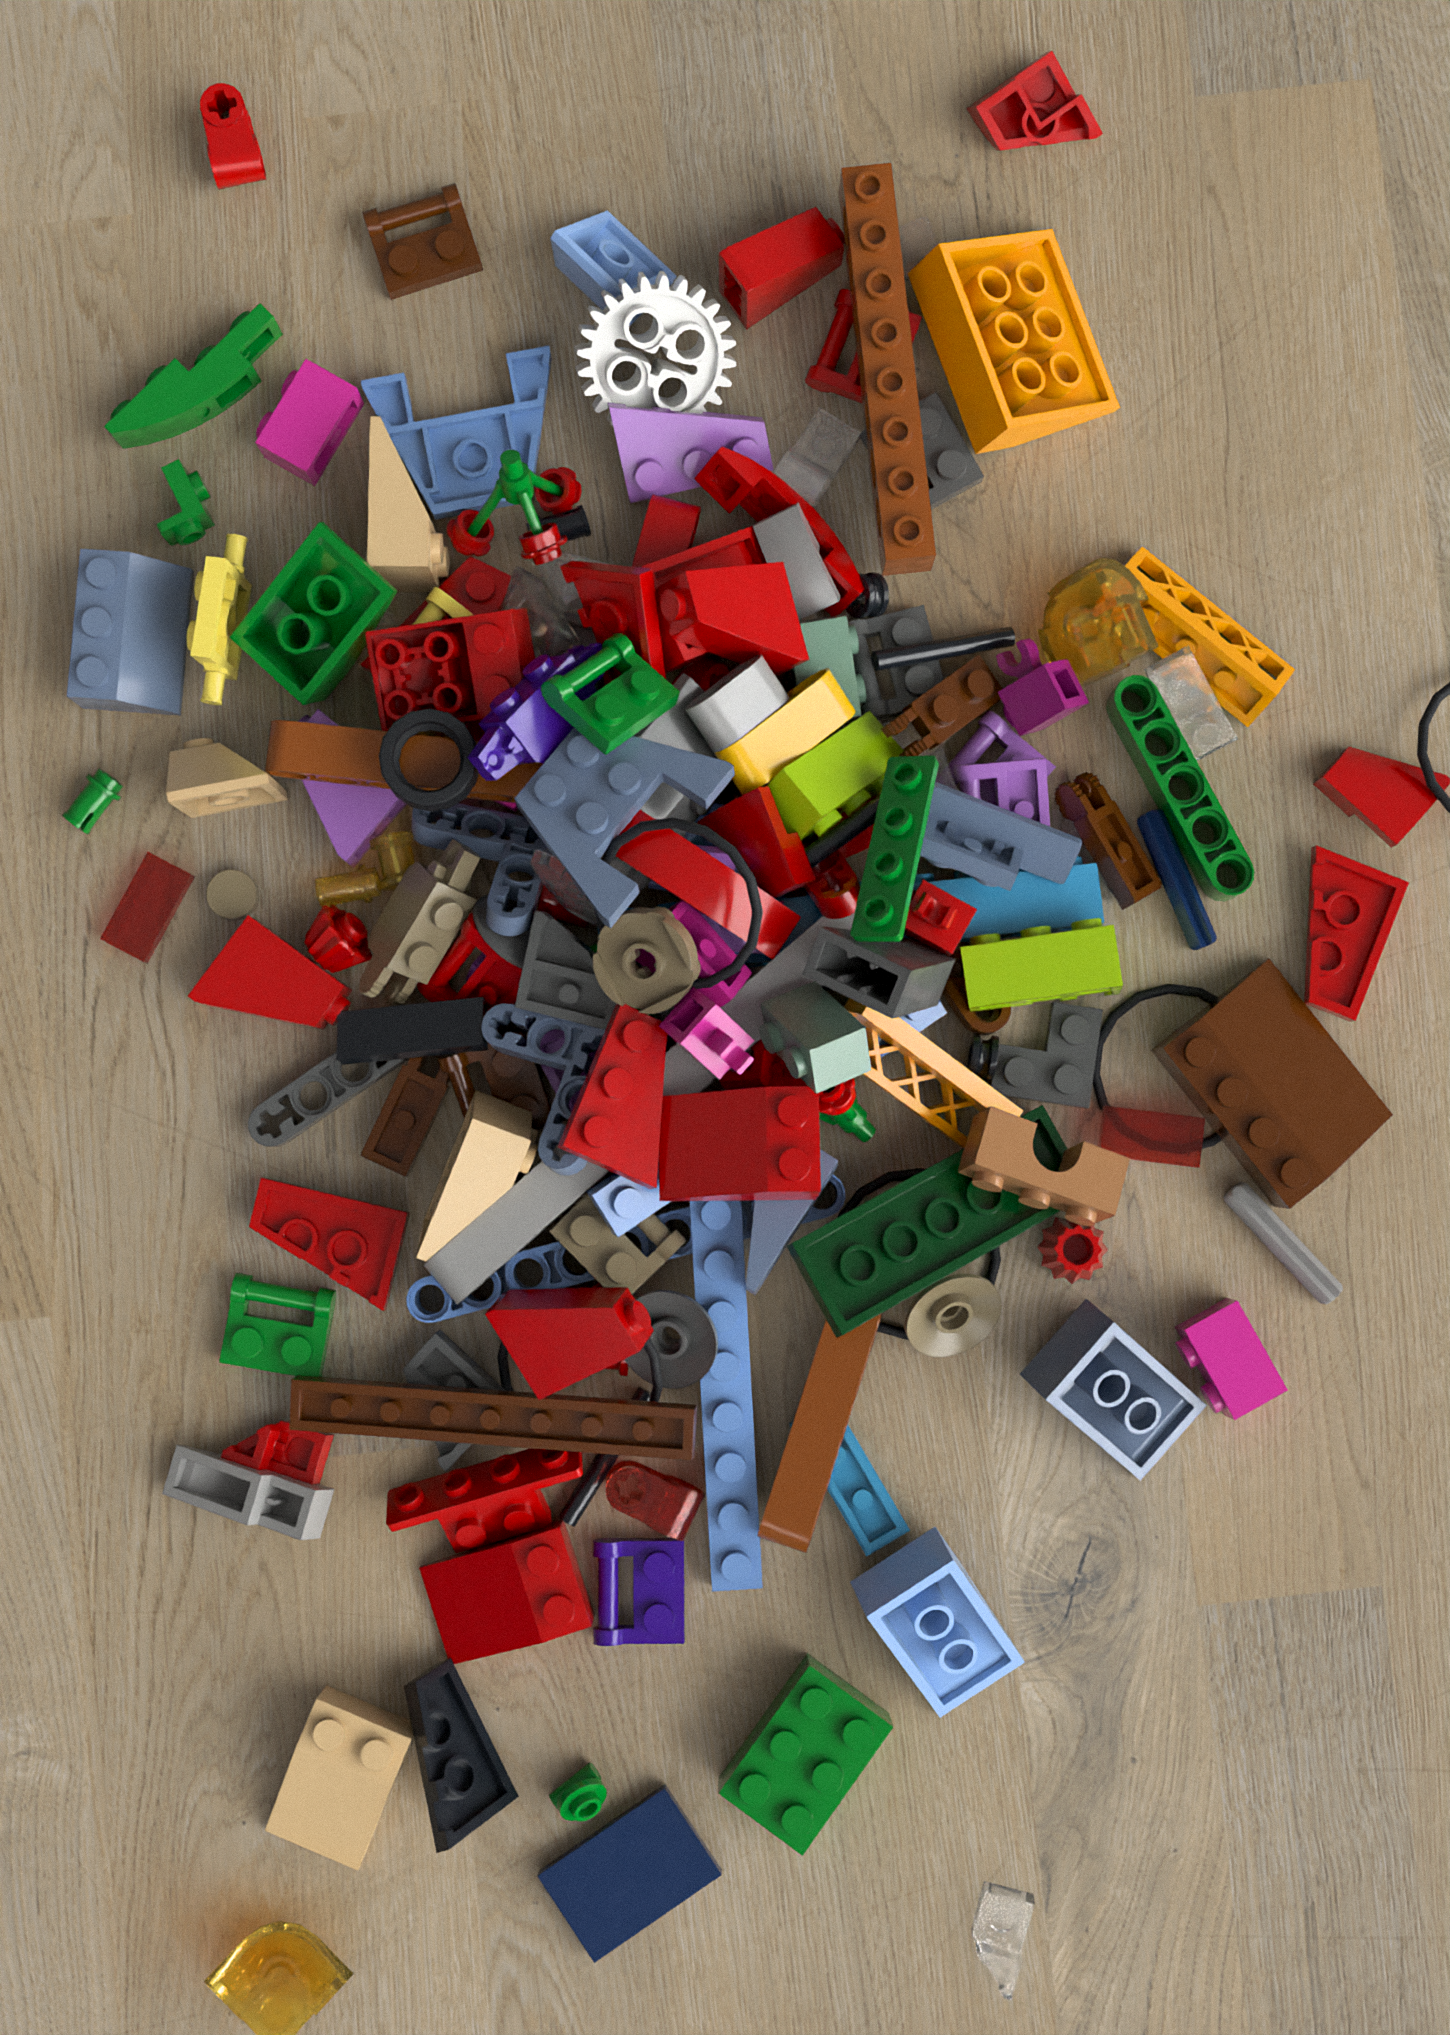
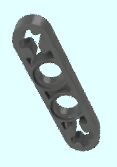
M336 1051L259 1104L251 1112L248 1119L250 1135L258 1144L266 1147L285 1145L410 1058L387 1060V1063L381 1068L378 1061L368 1062L369 1071L367 1076L358 1082H351L342 1073V1064L336 1059ZM319 1082L327 1090V1101L322 1108L311 1111L302 1104L301 1092L308 1083ZM289 1097L293 1109L304 1117V1120L298 1124L296 1117L290 1116L279 1125L282 1132L279 1137L273 1133L263 1134L261 1128L266 1125V1120L263 1116L267 1112L272 1116H279L290 1108L283 1103V1100Z

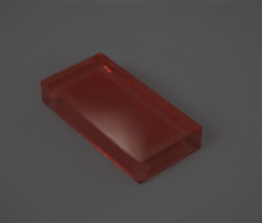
M147 852L100 939L148 964L195 876Z
M1103 1106L1098 1146L1128 1157L1130 1160L1200 1168L1205 1118Z

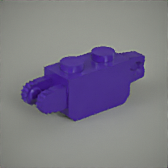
M592 643L586 647L584 645L571 646L572 648L567 649L568 652H564L560 656L549 657L547 654L535 658L524 668L523 674L525 677L514 688L503 691L492 700L489 706L492 711L479 723L485 733L468 756L472 765L486 781L498 780L518 764L545 763L574 727L545 701L541 692V685L556 674L565 675L602 649L601 643ZM605 673L574 694L580 700H586L598 691L594 685Z

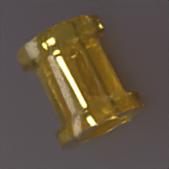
M410 831L393 832L369 841L370 849L377 852L383 879L379 882L382 891L395 890L408 867L415 863L411 842L414 841V838Z

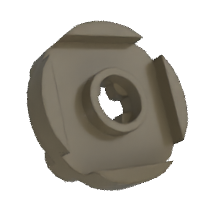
M659 906L652 909L638 907L624 911L611 929L606 925L602 928L598 936L600 939L597 943V952L593 954L594 973L605 994L620 1006L628 1004L633 1008L641 1009L639 1013L645 1014L660 1013L677 1004L689 992L701 970L697 948L692 936L685 926L675 919L670 910ZM639 949H644L654 956L656 960L654 963L655 972H651L647 966L641 968L637 966L635 959L640 956Z

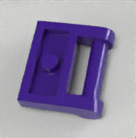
M601 1538L593 1540V1556L598 1558V1626L593 1628V1644L598 1646L684 1644V1538ZM633 1556L634 1625H619L618 1557Z

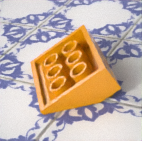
M1053 229L940 243L908 273L975 454L1015 447L1113 413L1120 408Z

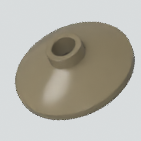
M957 1274L945 1277L924 1289L910 1305L905 1317L906 1336L917 1351L927 1356L948 1357L968 1351L982 1342L996 1326L1002 1308L1000 1295L989 1280L979 1275Z

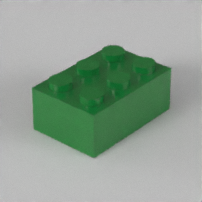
M807 1653L719 1776L718 1794L803 1856L893 1729L890 1714Z

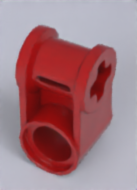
M216 83L209 86L201 96L200 111L208 141V156L217 188L220 190L267 180L260 147L241 93L234 86L226 83ZM229 111L230 117L223 119L222 113Z

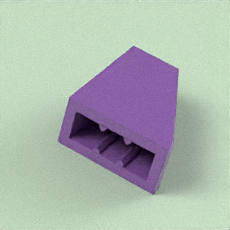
M319 709L311 717L305 715L298 721L338 726ZM302 780L338 856L353 868L407 805L397 798L391 789Z

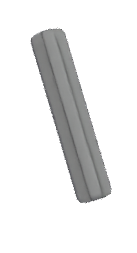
M1239 1182L1227 1191L1223 1197L1224 1202L1319 1303L1327 1305L1339 1296L1343 1290L1342 1284L1247 1183Z

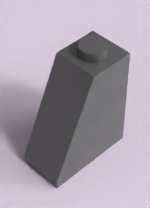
M827 926L820 927L802 975L891 1019L937 1006L955 959L911 938L903 937L899 942H857L851 936V930Z

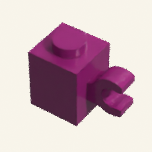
M1028 638L1016 643L1021 653L1020 663L1016 662L1011 650L996 655L999 668L1005 674L1018 678L1017 681L1000 690L998 694L1004 704L1003 711L1005 717L1016 729L1019 737L1044 730L1089 703L1068 659L1042 665L1038 647L1032 639Z

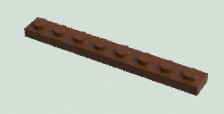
M297 1375L291 1379L289 1430L692 1461L695 1456L697 1405L559 1394H551L538 1400L532 1392Z

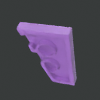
M607 402L630 503L651 499L653 494L664 496L702 487L694 478L722 446L752 459L769 471L773 470L765 422L762 417L713 412L699 414L671 411L670 408L661 407L647 409Z

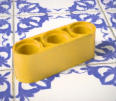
M829 668L820 670L799 683L787 693L789 700L782 707L738 741L714 753L718 759L734 765L735 776L732 778V781L742 795L768 783L784 767L807 753L855 714L856 710Z

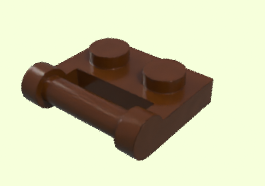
M455 183L442 186L441 193L381 212H377L376 208L362 212L391 300L483 271ZM446 212L450 214L452 223L389 243L387 242L384 233L386 231Z
M519 1028L507 1031L519 1034L527 1041L526 1033ZM506 1032L501 1033L500 1035H501L502 1037H504V1035L506 1034ZM489 1043L488 1050L446 1054L437 1057L442 1073H448L464 1118L475 1093L467 1065L480 1060L493 1097L532 1112L533 1129L536 1130L545 1126L551 1105L536 1063L502 1054L496 1051Z

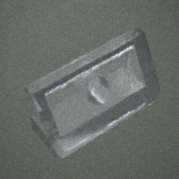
M517 565L512 573L501 610L527 608L535 658L547 654L549 657L560 656L564 652H568L567 649L575 646L580 639L541 580Z

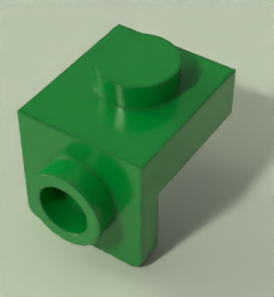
M178 459L161 467L182 512L156 525L160 534L170 546L192 544L206 534L205 530L215 526L204 503L205 500L211 498V495L197 470L189 473Z

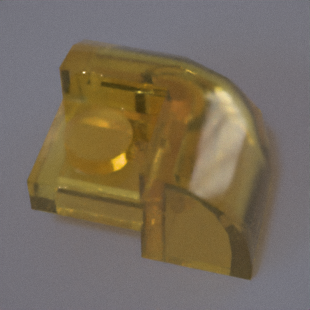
M1098 558L1062 579L1047 592L1050 598L1044 609L1043 629H1037L1042 650L1048 663L1068 659L1081 687L1098 682L1131 666L1130 662L1159 647L1141 607L1142 603L1149 600L1148 595L1132 572L1114 559Z
M278 1921L259 1926L244 1937L203 1981L256 2035H295L313 2014H318L354 1973L317 1935L300 1924Z

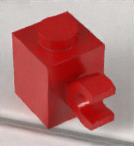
M923 879L918 889L912 892L904 935L950 957L977 909Z

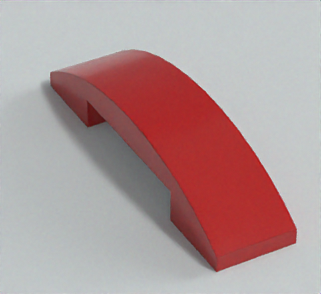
M722 446L694 478L729 514L740 504L757 522L793 504L799 503L820 545L819 554L841 595L839 602L824 608L831 616L839 615L865 589L852 559L825 520L799 493L767 468L738 452Z
M639 810L620 834L641 821L656 819ZM670 828L643 832L620 847L615 855L617 858L685 901L741 940L747 942L752 909L746 882L740 874ZM758 887L763 915L758 943L755 949L773 960L801 916Z

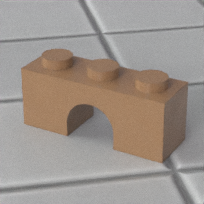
M992 1106L973 1116L958 1168V1173L973 1178V1185L992 1192H1000L1002 1189L1019 1195V1202L1037 1209L1052 1207L1066 1212L1065 1218L1068 1221L1083 1226H1094L1095 1223L1116 1215L1130 1158L1083 1141L1064 1151L1060 1168L1057 1172H1054L1042 1166L1035 1157L1033 1138L1037 1123Z

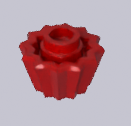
M334 904L322 906L306 933V940L304 941L308 947V952L313 956L315 962L319 963L323 969H328L331 973H335L369 961L372 958L371 950L368 948V932L362 921L354 914L340 910Z
M1055 1217L1051 1227L1042 1229L1044 1240L1037 1246L1043 1254L1041 1266L1051 1269L1054 1279L1065 1278L1073 1284L1079 1278L1090 1280L1094 1270L1103 1268L1102 1256L1109 1250L1102 1242L1104 1231L1094 1228V1226L1079 1225L1060 1217Z

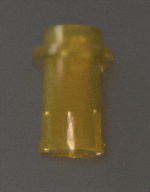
M365 864L358 865L355 871L315 879L316 895L321 907L363 899L368 904L374 901V897L382 895L381 880L376 867L367 868Z

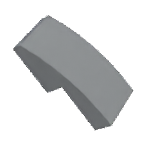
M799 503L793 504L753 525L766 562H784L799 620L839 602L841 595L819 554L820 545Z

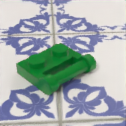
M616 633L606 639L600 651L565 675L556 674L541 685V692L545 701L605 755L674 707L680 694L677 688L635 653L633 644L622 633ZM613 666L621 673L619 677L584 701L574 694Z
M236 1273L230 1291V1306L219 1363L292 1376L322 1377L336 1303V1290L321 1287L318 1292L253 1281L252 1275ZM256 1301L313 1311L315 1316L313 1326L247 1314L249 1302Z

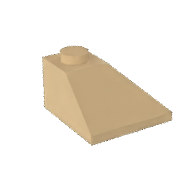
M211 738L189 740L183 743L184 749L169 753L166 788L168 803L190 818L288 800L287 791L268 773L221 743H214Z

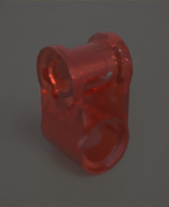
M630 1459L613 1465L606 1478V1497L613 1508L645 1523L655 1531L679 1541L685 1540L705 1497V1492L698 1487ZM630 1475L637 1477V1488L641 1491H631L627 1497L621 1496L620 1485L616 1481L626 1482Z

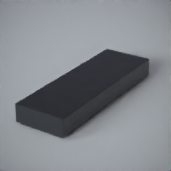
M483 997L342 1011L337 1017L336 1059L342 1065L486 1051L488 1050V1042L483 1037L481 1025L488 1011V1002Z

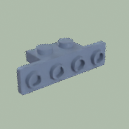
M935 782L920 856L925 857L934 866L953 868L973 876L982 885L989 887L998 886L1011 891L1019 868L1058 884H1064L1079 854L1082 840Z

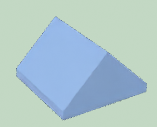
M608 210L557 229L550 238L555 266L601 310L607 306L601 292L606 290L615 298L621 294L619 279L621 278L633 289L637 287L638 272L644 273L650 285H655L659 271L665 272L669 286L677 277ZM639 313V314L635 315V316L632 318V320L630 321L629 327H630L643 313Z

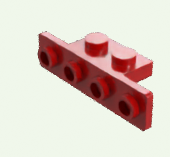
M529 1448L393 1488L387 1493L386 1524L389 1530L394 1532L438 1519L455 1553L552 1526L551 1510L542 1494L541 1488L581 1477L583 1474L582 1452Z

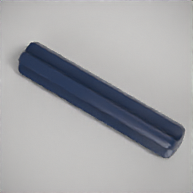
M1160 808L1142 814L1137 819L1138 827L1189 948L1199 950L1213 944L1217 940L1216 933L1164 811Z

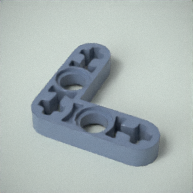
M460 803L449 809L432 812L413 808L411 834L419 844L445 850L451 840L454 839L472 848L480 858L499 861L487 898L486 923L491 930L503 936H516L527 931L534 917L552 853L526 818ZM456 826H460L461 830H456ZM475 829H487L495 833V835L484 838L474 836L470 832ZM505 836L510 837V840H504ZM512 872H525L533 878L529 881H516L508 875ZM509 899L517 901V907L513 909L512 913L506 912Z
M502 1003L492 1007L487 1011L482 1020L481 1030L483 1037L496 1051L564 1071L539 1140L538 1152L541 1160L553 1172L564 1176L578 1173L586 1166L588 1161L573 1154H564L560 1161V1157L554 1153V1149L559 1144L566 1127L562 1123L564 1120L568 1121L571 1115L569 1108L570 1099L573 1094L581 1090L586 1076H580V1074L584 1072L587 1075L593 1060L588 1055L591 1050L597 1051L605 1029L515 1008L513 1004ZM510 1021H512L521 1031L528 1032L527 1041L521 1035L512 1032H506L504 1037H502L497 1032V1029L500 1025L508 1026ZM554 1029L564 1031L565 1041L557 1052L550 1054L541 1051V1039L548 1031Z

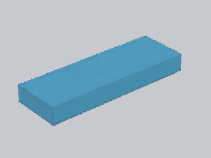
M793 1421L789 1422L790 1427H792ZM847 1425L827 1490L867 1557L909 1532L910 1529L851 1428Z

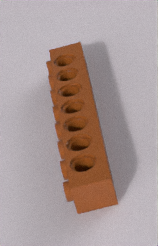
M883 163L841 168L839 201L882 576L931 571L936 557L892 164Z

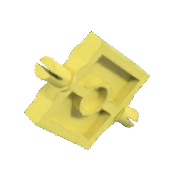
M226 534L224 558L206 556L204 571H199L195 579L194 593L199 603L196 620H192L188 626L187 647L191 651L190 656L204 666L205 679L200 701L210 705H222L225 679L237 681L242 649L229 637L248 613L252 587L245 578V567H243L248 539L238 534Z

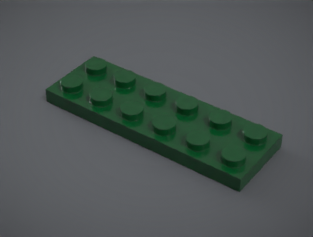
M1041 1105L1021 1116V1118L1037 1123L1033 1138L1035 1157L1046 1169L1057 1172L1067 1147L1046 1109ZM963 1148L786 1247L837 1338L1060 1212V1210L1052 1207L1047 1209L1029 1207L1019 1202V1195L1004 1189L1000 1192H992L976 1187L972 1184L973 1178L958 1173Z

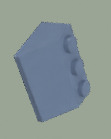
M80 549L67 697L83 709L181 716L187 630L190 618L194 573L191 568L132 552Z

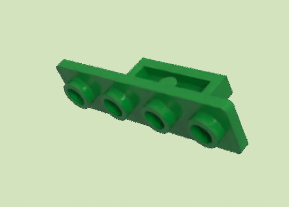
M933 755L900 756L888 759L850 932L853 939L857 942H899L903 939L939 763Z

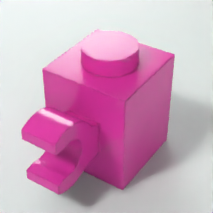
M694 987L659 1025L688 1054L719 1080L731 1068L741 1075L754 1061V1058L745 1052L754 1042V1039L716 1003Z

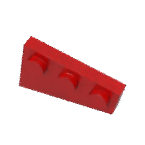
M617 1004L557 1147L648 1189L657 1188L667 1033L659 1027L662 1021L648 1014L639 1013V1010L627 1004L623 1006Z
M261 1178L249 1227L297 1258L305 1260L324 1272L329 1278L340 1285L348 1287L364 1297L369 1303L380 1310L386 1311L410 1212L273 1179Z

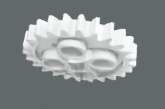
M659 271L655 285H650L644 273L638 272L636 288L631 289L627 282L621 278L619 279V289L621 292L619 296L615 298L606 290L601 292L607 304L603 310L589 305L587 309L595 320L594 326L579 324L578 327L580 333L589 339V342L574 346L576 354L588 359V361L575 366L578 376L592 377L581 388L585 396L599 394L592 404L597 413L608 409L607 402L625 404L627 407L647 409L661 407L670 408L671 411L699 414L707 412L703 406L707 401L717 405L722 404V400L715 391L716 387H731L732 385L730 379L722 373V369L735 367L737 363L732 356L725 354L723 351L734 347L736 341L730 335H720L731 323L726 316L713 318L720 308L715 298L701 304L706 292L701 285L698 284L687 293V279L682 275L678 276L671 287L664 271ZM644 312L653 316L652 325L645 333L633 334L629 331L630 321L635 315ZM689 329L698 331V341L693 348L686 351L676 349V339L679 334ZM616 339H623L650 353H656L660 346L668 359L683 364H693L696 366V371L690 373L681 370L678 366L660 358H656L651 365L642 352L625 347H616L614 342ZM623 361L635 363V373L629 380L620 382L612 379V372L617 364ZM671 377L681 379V388L677 394L668 398L658 395L659 387L664 380ZM608 412L607 420L612 426L610 412Z

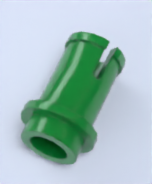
M100 768L94 775L88 773L86 778L89 782L67 811H64L62 814L68 822L78 829L81 828L86 834L92 831V827L114 799L117 801L121 799L118 793L123 788V785Z

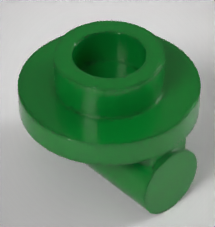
M590 1762L549 1794L552 1803L565 1820L586 1821L591 1819L600 1811L606 1799L607 1790L601 1781V1775Z

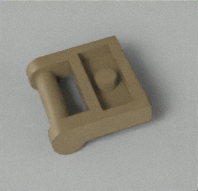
M610 1171L601 1181L612 1175L613 1172ZM588 1194L549 1231L602 1288L628 1287L632 1295L687 1241L677 1230L672 1233L652 1214L637 1224L640 1230L657 1246L656 1250L646 1257L624 1234L620 1237L612 1234Z

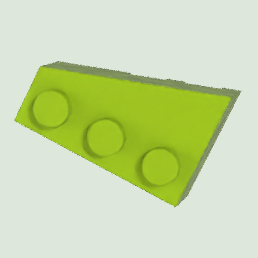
M868 711L784 767L767 785L770 788L787 834L798 832L802 844L815 834L821 837L843 818L841 816L843 812L847 816L856 812L871 798L870 791L876 796L881 794L888 759L900 757L899 754L903 752V749L892 736L888 738L881 730L883 728L882 724L871 711Z
M1101 918L1072 922V931L1051 934L1050 926H1039L1021 930V938L1001 941L1000 934L998 933L971 937V946L960 947L970 1012L1031 1005L1033 1002L1060 999V1001L1078 999L1077 996L1104 992V996L1120 994L1123 981L1114 925L1102 926Z

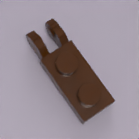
M977 655L902 709L904 713L885 725L881 730L887 738L896 736L906 729L911 722L921 736V739L915 740L903 748V752L899 756H918L928 748L931 750L1000 701L1001 698L998 692L1003 688L981 656Z
M1085 772L1076 776L1072 783L1068 781L1058 785L1059 787L1055 789L1054 800L1057 802L1056 805L1060 807L1059 811L1064 818L1074 822L1073 824L1085 848L1089 851L1095 863H1097V867L1103 875L1110 892L1115 896L1122 910L1162 888L1159 877L1115 800H1111L1103 784H1100V779L1097 778V775L1094 776L1092 772Z
M429 1056L410 1058L407 1066L402 1065L360 1155L405 1177L409 1176L451 1087L447 1085L450 1081L448 1073H442L441 1068L435 1079L419 1072Z

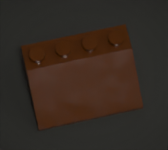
M1269 958L1151 1050L1274 1207L1292 1208L1336 1172L1393 1115Z

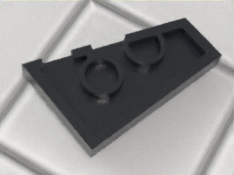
M451 1658L437 1663L404 1685L436 1853L451 1849L519 1797Z

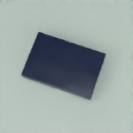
M664 1784L539 1870L537 1876L595 1963L720 1877L722 1869L666 1784Z

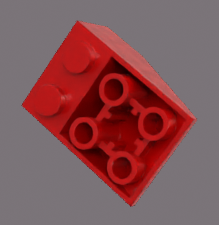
M527 608L503 610L365 632L382 731H388L393 722L407 713L428 708L448 712L461 722L484 719L492 711L489 707L492 700L503 691L514 688L525 677L523 674L524 668L535 659Z

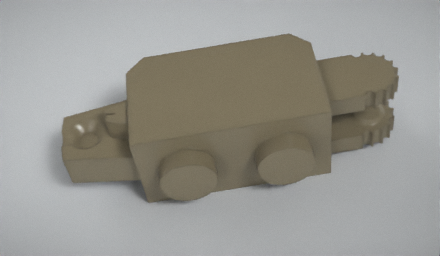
M452 839L437 861L434 860L429 866L416 862L408 867L369 934L368 948L373 952V956L367 964L365 972L362 973L360 983L358 984L360 985L359 990H361V994L370 998L376 997L390 978V982L385 989L384 1000L390 1006L404 1005L418 982L428 984L460 930L462 923L477 901L469 892L473 882L471 876L480 860L479 855L472 848Z

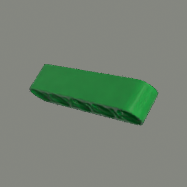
M1132 675L1124 678L1118 683L1107 699L1106 711L1111 723L1157 808H1161L1164 811L1177 844L1202 891L1207 897L1215 901L1224 902L1239 896L1249 889L1254 881L1255 871L1248 854L1156 685L1142 675ZM1134 692L1139 695L1143 702V711L1136 713L1127 710L1122 705L1121 693ZM1157 735L1161 737L1167 747L1166 755L1154 756L1149 753L1145 746V736ZM1171 778H1180L1188 784L1190 789L1188 800H1178L1172 796L1168 788ZM1202 821L1212 828L1214 836L1211 844H1202L1195 839L1192 832L1194 822ZM1220 864L1228 865L1236 872L1237 884L1233 889L1226 888L1218 882L1216 870Z

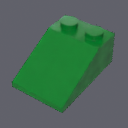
M318 522L229 638L302 705L325 701L357 661L367 644L365 632L375 630L396 595L397 590L324 522Z

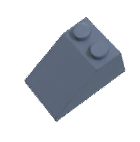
M1087 1299L1083 1301L1020 1373L1046 1401L1140 1481L1207 1406Z

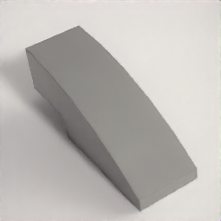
M176 1445L162 1494L244 1525H260L298 1540H309L321 1537L334 1489L321 1484L311 1485L267 1469L256 1470L221 1458V1454L186 1445Z

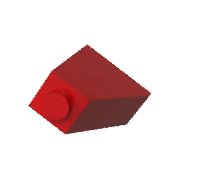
M814 207L732 244L719 252V292L746 330L842 265L844 253L843 232L832 218L826 220L818 208Z
M784 562L684 571L657 588L660 596L661 612L666 619L670 638L740 664L762 654L775 675H780L809 660Z
M248 915L187 996L195 1002L206 1006L324 1030L328 1023L332 1026L337 1024V1017L342 1011H348L351 1002L347 997L353 990L263 923Z
M628 1287L510 1289L502 1293L485 1313L538 1400L640 1352L654 1331L646 1307L640 1301L635 1300Z

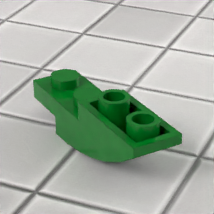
M259 303L251 312L245 311L236 317L230 326L229 333L216 346L210 345L203 349L195 359L194 367L190 371L176 358L167 366L162 365L156 368L148 376L145 387L132 400L127 399L121 402L110 415V421L104 426L105 429L123 449L173 438L220 415L262 382L252 364L283 335L274 316Z

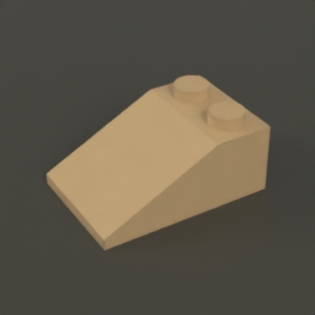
M370 416L367 563L388 581L397 592H431L434 587L438 588L441 585V577L449 576V549L444 547L442 533H436L381 417Z
M475 1090L422 1221L416 1255L417 1259L427 1261L509 1191L513 1187L518 1172L524 1174L529 1172L538 1145L534 1144L538 1130L532 1128V1112Z
M326 1685L316 1698L301 1733L265 1831L358 1871L413 1742L414 1736L411 1721Z

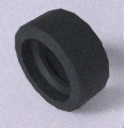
M430 708L411 711L393 722L382 739L379 752L381 773L395 796L410 807L429 812L449 809L464 800L477 783L479 771L468 759L469 754L477 744L465 724L450 713ZM432 730L442 732L453 739L459 749L461 762L459 771L451 783L441 789L428 791L416 788L405 779L401 772L399 759L401 750L409 738L419 732Z

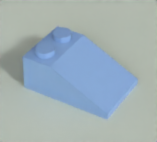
M933 1527L850 1582L867 1619L939 1717H942L1025 1663L968 1573L936 1527Z

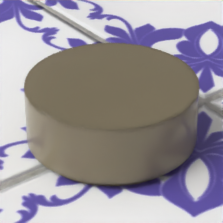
M228 869L219 872L210 880L206 897L208 905L214 913L224 919L237 921L246 918L254 912L259 902V889L255 881L244 872Z

